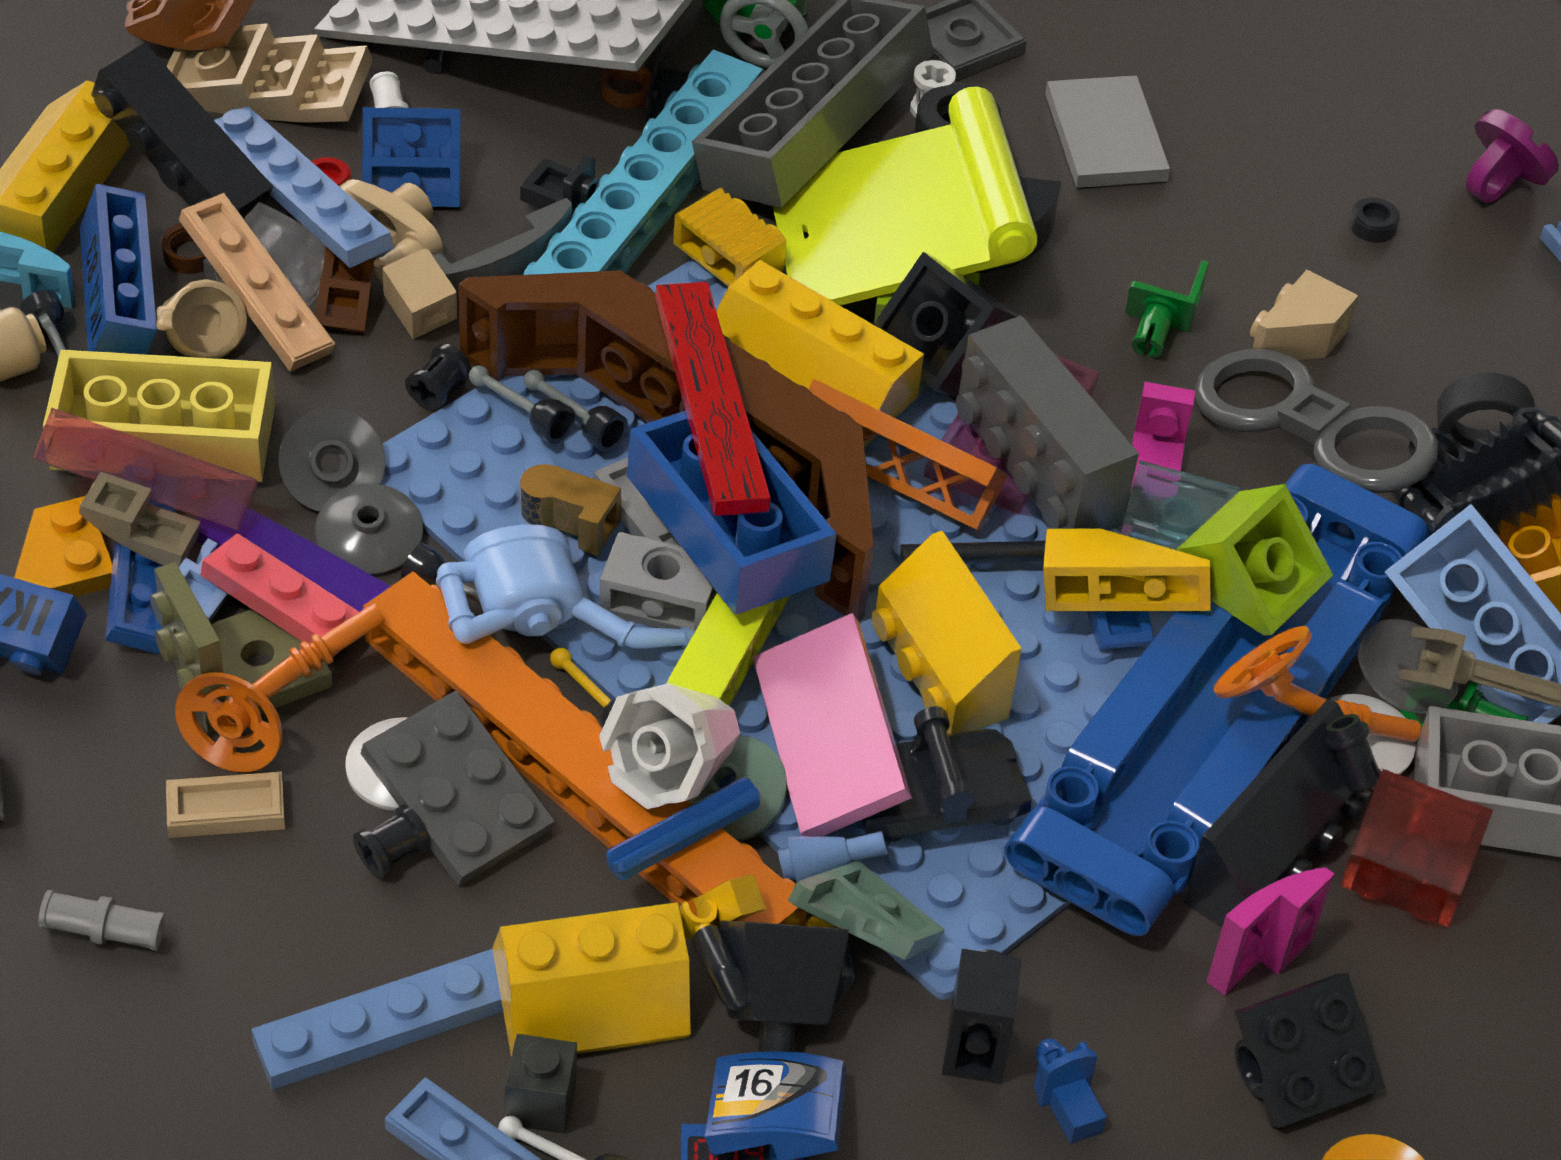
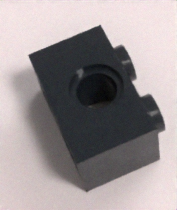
M961 949L949 1014L941 1075L1001 1084L1015 1020L1021 957L1003 955L998 951L988 949L979 951Z

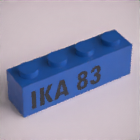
M95 184L80 225L88 351L147 355L157 327L145 193Z
M0 574V656L9 658L11 665L27 673L41 675L43 669L63 674L87 613L74 595Z

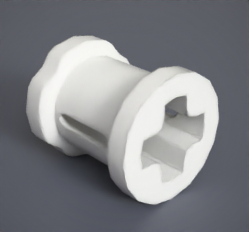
M929 60L918 64L915 68L913 80L917 85V92L913 96L910 105V111L915 118L918 103L926 92L933 88L955 83L956 73L949 64L942 61Z

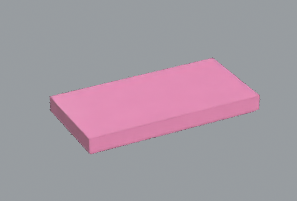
M853 613L752 656L779 757L785 768L786 782L802 836L822 837L912 798L862 629Z

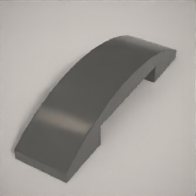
M565 198L525 215L524 233L453 264H450L441 253L433 255L457 292V308H459V283L467 277L523 275L527 266L533 261L537 262L545 253L552 236L556 232L561 233L572 219V203Z

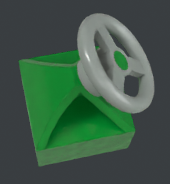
M703 0V5L720 26L727 45L740 58L755 66L769 68L785 52L779 38L789 22L795 32V42L808 30L803 16L808 14L809 0ZM743 32L751 34L757 41L763 43L768 54L750 48L737 34Z

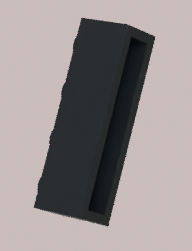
M145 42L99 69L91 93L97 108L105 117L114 120L126 134L131 147L137 153L146 156L158 170L161 180L169 189L177 191L189 206L225 193L245 222L264 210L273 189L272 184Z

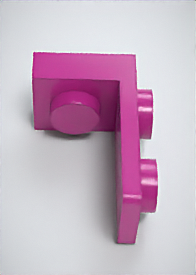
M1144 382L1132 446L1137 450L1139 456L1129 499L1167 506L1175 505L1185 439L1194 405V390Z

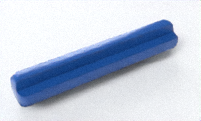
M741 778L608 849L606 853L607 866L618 880H627L754 811L760 806V792L749 778Z

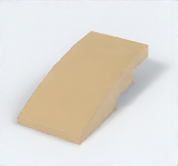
M265 23L239 26L228 45L206 50L175 48L167 68L206 111L225 114L230 110L249 106L264 120L339 122L349 121L373 59L367 45L324 49L318 34L274 38L269 24Z

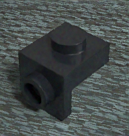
M585 155L576 167L572 169L544 158L520 185V200L542 209L567 198L572 203L573 215L576 207L580 203H586L596 190L599 182L595 178L596 159Z

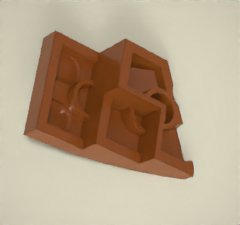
M131 0L127 3L126 7L128 16L125 20V28L135 37L166 47L183 50L215 49L228 45L254 0Z

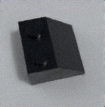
M922 252L873 325L922 352L924 357L921 380L936 392L957 398L968 336L1018 316L987 291L933 256Z

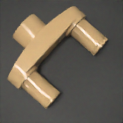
M355 179L347 180L339 186L391 232L394 249L374 261V266L376 267L374 272L381 283H383V267L423 248L428 249L432 255L438 253L443 255L444 248L440 235L429 222L433 217L432 204L428 196L417 185L404 183L392 193ZM303 226L305 233L311 240H313L316 243H322L305 226Z

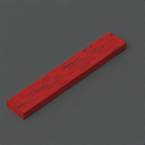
M708 282L656 285V304L714 516L769 512L771 497Z

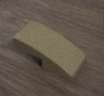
M100 471L80 504L79 514L105 535L139 555L161 565L176 562L179 567L183 560L188 557L199 537L201 521L151 505V488Z

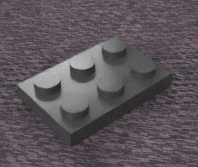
M457 690L362 744L360 754L398 806L404 804L407 807H411L418 814L430 837V849L458 887L552 831L555 820Z

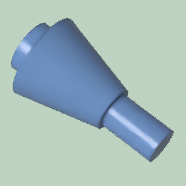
M882 831L846 840L844 837L786 836L788 847L777 850L783 877L793 882L850 864V862L887 854Z

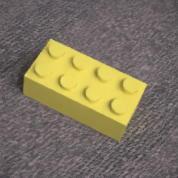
M60 350L43 423L50 470L98 473L101 471L104 473L122 474L126 466L131 465L169 477L262 482L275 410L272 362Z

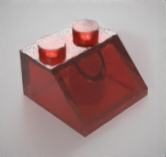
M1382 769L1352 848L1340 886L1355 891L1367 899L1381 901L1407 911L1419 919L1433 921L1449 928L1493 810Z

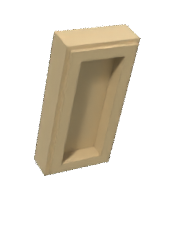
M282 772L166 780L167 830L169 838L285 829Z

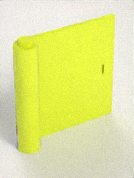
M977 86L967 87L957 92L949 103L950 125L835 153L782 208L773 206L777 228L786 239L785 267L787 276L836 304L844 305L895 292L922 252L933 256L960 275L1014 263L1029 256L1037 245V233L992 93L985 88ZM804 232L809 234L808 238H805Z

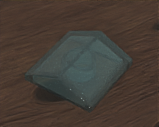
M1139 460L1120 534L1177 550L1181 544L1240 491V487Z

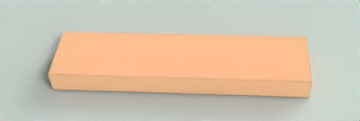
M225 193L182 209L179 221L224 283L239 295L245 305L246 313L290 372L332 354L335 346L334 341Z

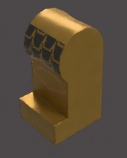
M549 464L532 466L521 476V513L526 522L532 525L554 526L556 529L578 536V549L598 556L621 521V488Z

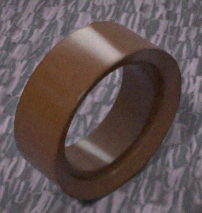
M641 65L637 71L604 68L601 74V96L608 104L617 108L633 109L646 104L652 74L644 65ZM619 80H632L639 83L642 88L637 92L622 93L614 90L610 85Z
M181 223L165 231L161 239L162 254L165 264L171 270L183 274H195L203 272L212 266L204 254L185 258L172 252L181 243L194 242Z

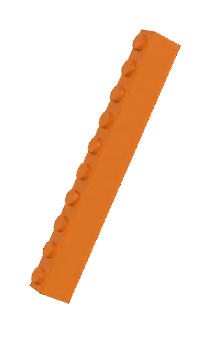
M411 572L363 605V609L374 603L386 620L385 623L365 635V641L435 701L457 690L516 770L609 849L692 805L687 800L646 809L611 782L607 767L614 763L610 750L603 752L599 737L602 727L598 720L586 710L580 711L562 695L554 682L547 678L542 679L525 665L521 656L513 648L502 646L492 636H485L469 644L458 642L448 626L449 615L442 591L436 585H429L415 572ZM722 828L638 873L672 903L678 902L679 908L683 902H687L691 912L696 917L698 915L694 898L730 879L754 874L766 910L739 921L805 926L807 912L788 901L796 883L788 878H781L763 863L755 849L748 844H740Z

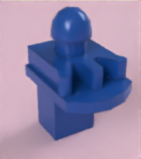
M1052 1038L1043 1039L1036 1047L1038 1068L1033 1086L1038 1096L1037 1101L1040 1107L1050 1106L1070 1144L1103 1133L1107 1116L1090 1087L1098 1058L1095 1051L1090 1050L1087 1043L1083 1041L1069 1053L1067 1048L1063 1047L1060 1042Z

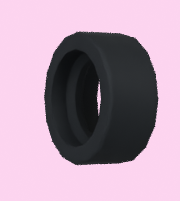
M1497 372L1474 373L1458 378L1444 389L1437 400L1438 429L1449 433L1455 440L1456 449L1454 457L1458 459L1460 445L1474 451L1475 437L1488 444L1487 430L1500 435V427L1478 430L1466 427L1457 420L1468 413L1478 410L1495 409L1513 416V412L1520 408L1535 407V400L1529 388L1512 376ZM1513 420L1507 425L1513 427Z

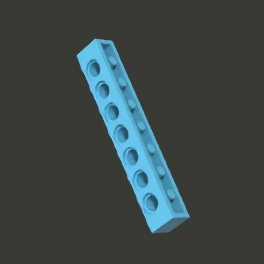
M712 50L701 65L696 64L691 69L687 82L678 92L673 91L670 94L662 112L656 119L651 118L647 122L638 141L633 147L627 146L618 165L609 175L604 174L601 177L594 194L586 203H580L576 207L569 224L561 233L556 232L552 236L545 253L537 262H531L523 275L617 270L626 273L700 181L692 141L763 74V68Z

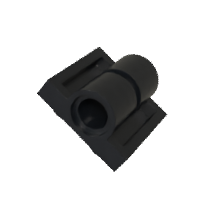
M1337 973L1235 1011L1243 1039L1239 1040L1235 1045L1237 1068L1249 1091L1256 1097L1263 1099L1271 1127H1285L1385 1088L1349 973Z

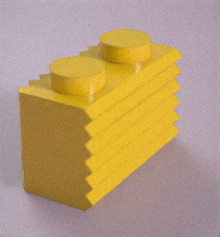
M722 187L675 214L673 244L728 287L759 260L783 272L786 252V239L776 226L772 224L766 225L763 219H758L756 213L752 214L742 200L738 198L732 199L729 193H724Z

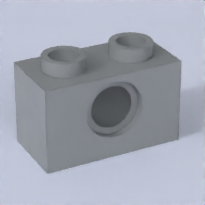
M618 532L600 578L599 606L625 621H633L634 623L654 628L680 629L683 626L696 631L717 591L681 546L657 541L649 537Z

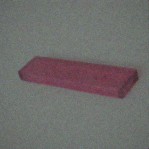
M51 408L33 455V459L93 481L96 480L101 471L151 488L150 501L236 531L241 529L258 483L252 477L55 408Z

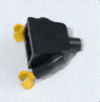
M703 899L697 908L698 917L691 912L687 902H683L679 908L684 936L687 939H693L692 942L722 1004L727 1008L729 1017L732 1019L760 1021L758 1052H794L796 1023L827 1025L831 1019L832 1012L837 1009L855 981L856 974L848 944L849 929H841L814 915L805 923V926L720 921L719 928L718 926L711 925L718 912L714 901Z

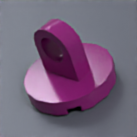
M1491 109L1489 112L1486 111L1475 123L1476 135L1487 150L1471 168L1467 177L1466 188L1470 195L1482 202L1491 203L1497 200L1518 176L1533 184L1545 185L1559 170L1558 159L1551 147L1544 142L1538 147L1530 138L1534 134L1531 130L1532 128L1514 115L1500 109Z

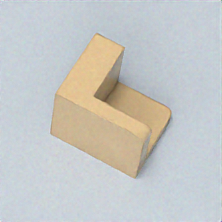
M423 248L382 268L384 296L412 339L457 319V292L428 249Z

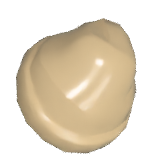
M203 279L190 282L166 300L163 306H159L155 312L157 329L163 330L170 344L187 357L218 359L227 356L238 347L246 331V310L239 295L224 283Z

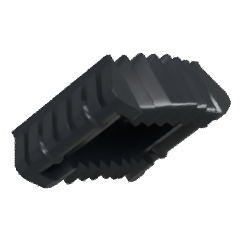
M1541 407L1520 408L1513 412V427L1499 421L1500 435L1487 430L1488 444L1475 437L1474 451L1460 445L1458 459L1445 452V465L1437 460L1424 479L1406 489L1390 493L1399 502L1400 507L1423 519L1431 535L1470 504L1477 510L1494 533L1501 535L1502 520L1519 527L1521 512L1536 518L1537 503L1552 509V494L1561 497V422L1559 418L1550 415Z

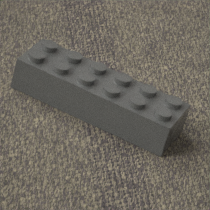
M839 0L692 141L703 190L713 192L722 187L724 193H729L731 197L782 208L914 75L917 65L927 61L933 55L925 6L893 0Z

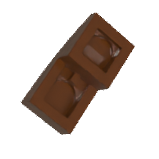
M325 246L315 314L323 328L365 334L375 257L349 268Z

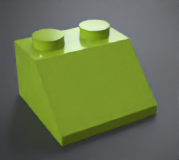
M1286 484L1239 491L1177 548V551L1210 560L1211 601L1264 636L1272 635L1333 576Z

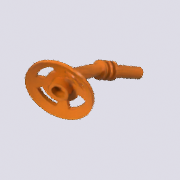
M373 603L321 637L313 634L310 636V644L304 640L300 643V650L295 647L291 648L288 658L252 684L237 676L217 672L201 674L191 679L180 691L175 705L176 721L183 738L200 757L221 769L245 773L257 771L267 766L279 752L283 739L279 715L269 699L301 675L306 678L312 675V668L316 671L323 668V661L328 665L332 663V655L385 623L386 620L383 614ZM214 684L229 685L217 687L211 690L208 695L199 692L201 689ZM220 696H228L224 702L216 699ZM259 706L264 710L269 723L262 720L258 709ZM195 712H207L210 724L220 735L216 742L203 731ZM247 727L253 731L249 735H241ZM259 739L265 745L255 752H235L236 747L252 746Z
M1307 626L1294 627L1257 646L1233 664L1219 678L1214 686V692L1219 698L1224 699L1239 697L1261 689L1266 697L1273 696L1276 701L1311 717L1326 699L1291 683L1294 676L1289 671L1308 646L1312 638L1311 631ZM1295 647L1291 653H1284L1282 655H1278L1279 653L1287 649ZM1344 700L1335 701L1339 704L1344 715L1356 714L1359 716L1360 721L1367 723L1370 729L1369 734L1409 742L1417 741L1421 734V725L1416 720L1371 712L1370 708L1364 704Z

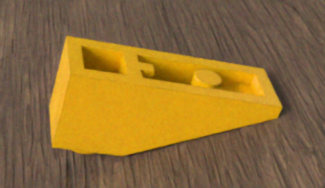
M1047 529L1043 566L1046 611H1211L1210 560L1104 529Z

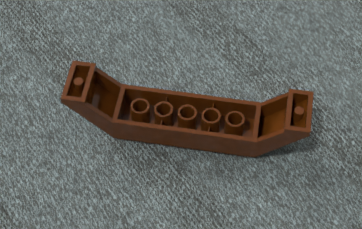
M617 270L467 277L459 283L460 351L466 356L472 366H484L488 370L489 376L498 382L505 376H525L531 370H537L543 375H577L648 423L686 411L656 304V293L647 285L639 283L624 272ZM723 335L750 429L837 533L830 581L815 586V596L844 616L853 613L857 620L860 621L865 616L874 548L862 425L854 421L847 413L835 409L812 394L806 387L793 382L773 369L766 361L754 357Z

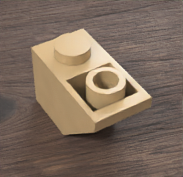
M1306 270L1293 285L1290 283L1284 285L1277 296L1274 307L1269 312L1263 310L1256 317L1250 330V337L1254 338L1252 349H1272L1291 355L1297 360L1326 358L1349 331L1359 295Z

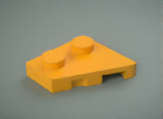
M85 496L34 509L14 578L74 595V597L110 588L112 561L99 529L79 514L80 504Z

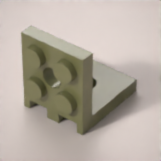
M176 562L154 569L157 593L150 595V602L155 617L162 626V629L155 631V638L165 662H174L178 669L176 670V676L181 690L196 676L213 672L234 675L252 684L288 658L291 648L301 649L300 640L252 609L210 624ZM256 654H263L272 658L270 662L262 666H252L244 662L248 657ZM322 662L323 668L319 671L312 668V675L306 678L301 675L271 697L269 701L274 708L332 687V675L326 663ZM214 684L201 689L199 692L208 695L211 690L217 687L229 685ZM220 696L216 699L224 702L228 696ZM259 706L258 709L260 713H264L262 707ZM201 712L206 731L208 733L215 731L209 722L207 712Z

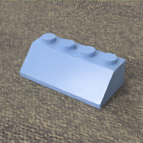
M1472 504L1384 571L1429 628L1445 629L1465 635L1466 639L1463 650L1473 652L1475 659L1561 684V614ZM1486 685L1481 686L1480 691L1484 693L1483 695L1488 701L1521 716H1527V721L1551 724L1561 716L1560 707Z

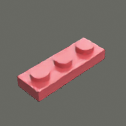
M238 533L202 560L200 576L301 642L305 640L310 644V636L313 634L321 637L359 613V611Z

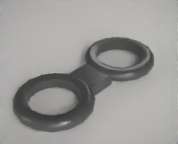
M1244 349L1230 352L1210 362L1196 379L1194 391L1197 405L1201 413L1215 424L1241 432H1264L1282 428L1315 444L1313 456L1318 466L1372 493L1384 494L1406 489L1424 479L1437 462L1439 443L1431 427L1413 413L1394 407L1367 406L1351 410V404L1316 388L1308 368L1291 355L1272 349ZM1248 371H1267L1280 375L1290 382L1293 387V391L1285 400L1274 406L1262 409H1241L1227 404L1216 394V389L1224 380L1235 374ZM1382 429L1402 434L1413 442L1416 452L1409 460L1397 467L1369 470L1348 464L1338 456L1335 449L1344 438L1355 432Z

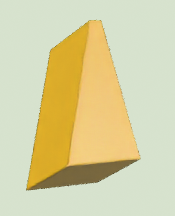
M754 874L730 879L693 899L696 909L703 899L714 901L718 912L711 925L718 926L719 928L720 921H739L766 910Z

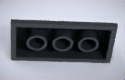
M1328 698L1202 835L1184 903L1222 928L1225 916L1255 892L1288 876L1311 870L1313 864L1311 861L1318 853L1327 856L1335 847L1343 832L1342 825L1348 819L1354 822L1358 821L1371 803L1373 793L1368 791V789L1362 791H1351L1348 789L1335 749L1327 747L1325 737L1328 734L1326 729L1328 723L1344 715L1338 703Z

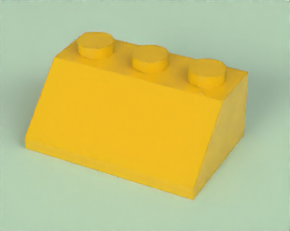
M944 532L933 533L879 585L876 610L872 612V623L879 639L883 642L888 641L897 655L898 666L907 681L913 680L922 694L924 707L938 706L946 710L950 722L947 734L978 730L1009 718L1022 648Z
M678 902L500 927L492 950L511 1056L516 1034L577 1042V1054L689 1038L691 1034L689 956Z

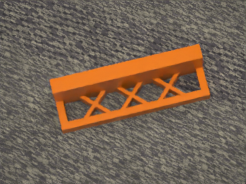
M813 379L809 387L812 394L835 409L847 413L854 421L868 431L863 432L864 441L878 436L887 439L893 460L874 467L866 464L868 477L978 531L981 530L1008 474L977 457ZM898 445L913 453L901 457ZM926 458L933 462L939 482L917 489L910 485L904 465ZM943 467L959 475L947 479ZM896 468L900 480L884 472ZM972 480L986 488L973 514L970 515L956 508L949 487ZM942 490L945 502L929 494Z

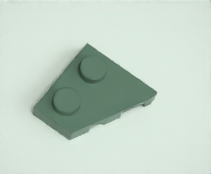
M860 861L797 881L788 899L794 906L841 929H849V933L903 960L934 949L945 931L943 927Z

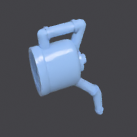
M521 524L501 527L483 533L470 541L463 551L465 561L447 562L442 564L437 570L436 584L442 591L449 615V629L454 633L456 640L464 644L472 643L501 629L517 631L525 636H541L573 617L618 641L617 644L619 646H627L634 649L671 646L686 648L695 633L694 629L683 626L680 629L636 627L637 624L633 621L627 622L583 597L571 559V549L567 536L558 529L543 525ZM463 583H474L483 614L475 617L470 611Z

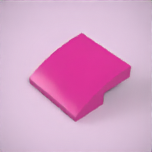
M1326 867L1294 874L1264 887L1238 904L1225 916L1206 982L1225 996L1259 962L1279 975L1313 941L1335 874Z

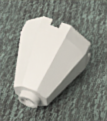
M668 683L618 696L599 737L603 752L610 750L614 764L607 766L611 782L643 807L650 809L669 803L674 804L687 801L699 796L731 753L740 735L735 711L717 697Z

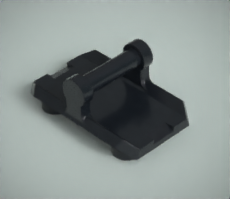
M931 706L919 711L915 715L916 736L911 740L895 742L912 798L864 818L862 823L866 835L882 831L884 841L895 842L907 834L985 822L1005 825L1012 822L1015 818L1031 812L1032 798L1027 784L1023 781L1017 763V755L1011 740L995 729H979L947 734L950 722L946 710L942 707Z

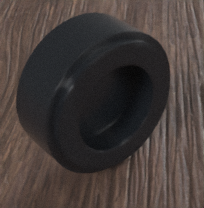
M1365 198L1354 205L1349 226L1357 237L1373 243L1386 242L1395 236L1400 214L1393 204L1384 199Z

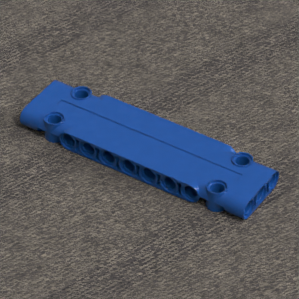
M1314 464L1299 466L1285 484L1333 576L1272 635H1262L1212 601L1211 611H1175L1076 738L1066 754L1062 767L1050 775L1045 795L1004 846V855L1008 863L1023 876L1119 930L1134 936L1147 934L1173 896L1182 893L1187 888L1202 835L1311 718L1276 701L1273 696L1266 697L1261 689L1239 697L1221 699L1214 692L1216 682L1233 664L1265 641L1291 628L1307 626L1312 633V638L1304 653L1289 669L1294 676L1291 683L1326 699L1373 633L1383 611L1391 604L1396 586L1384 571L1431 535L1422 518ZM1295 647L1287 649L1279 653L1278 655H1282L1284 653H1291Z

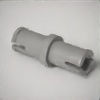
M53 890L46 891L41 903L38 919L40 928H52L90 936L91 943L103 945L106 940L150 948V950L157 951L161 944L166 916L163 912L155 913L115 905V900L111 897L101 896L98 901L55 893Z

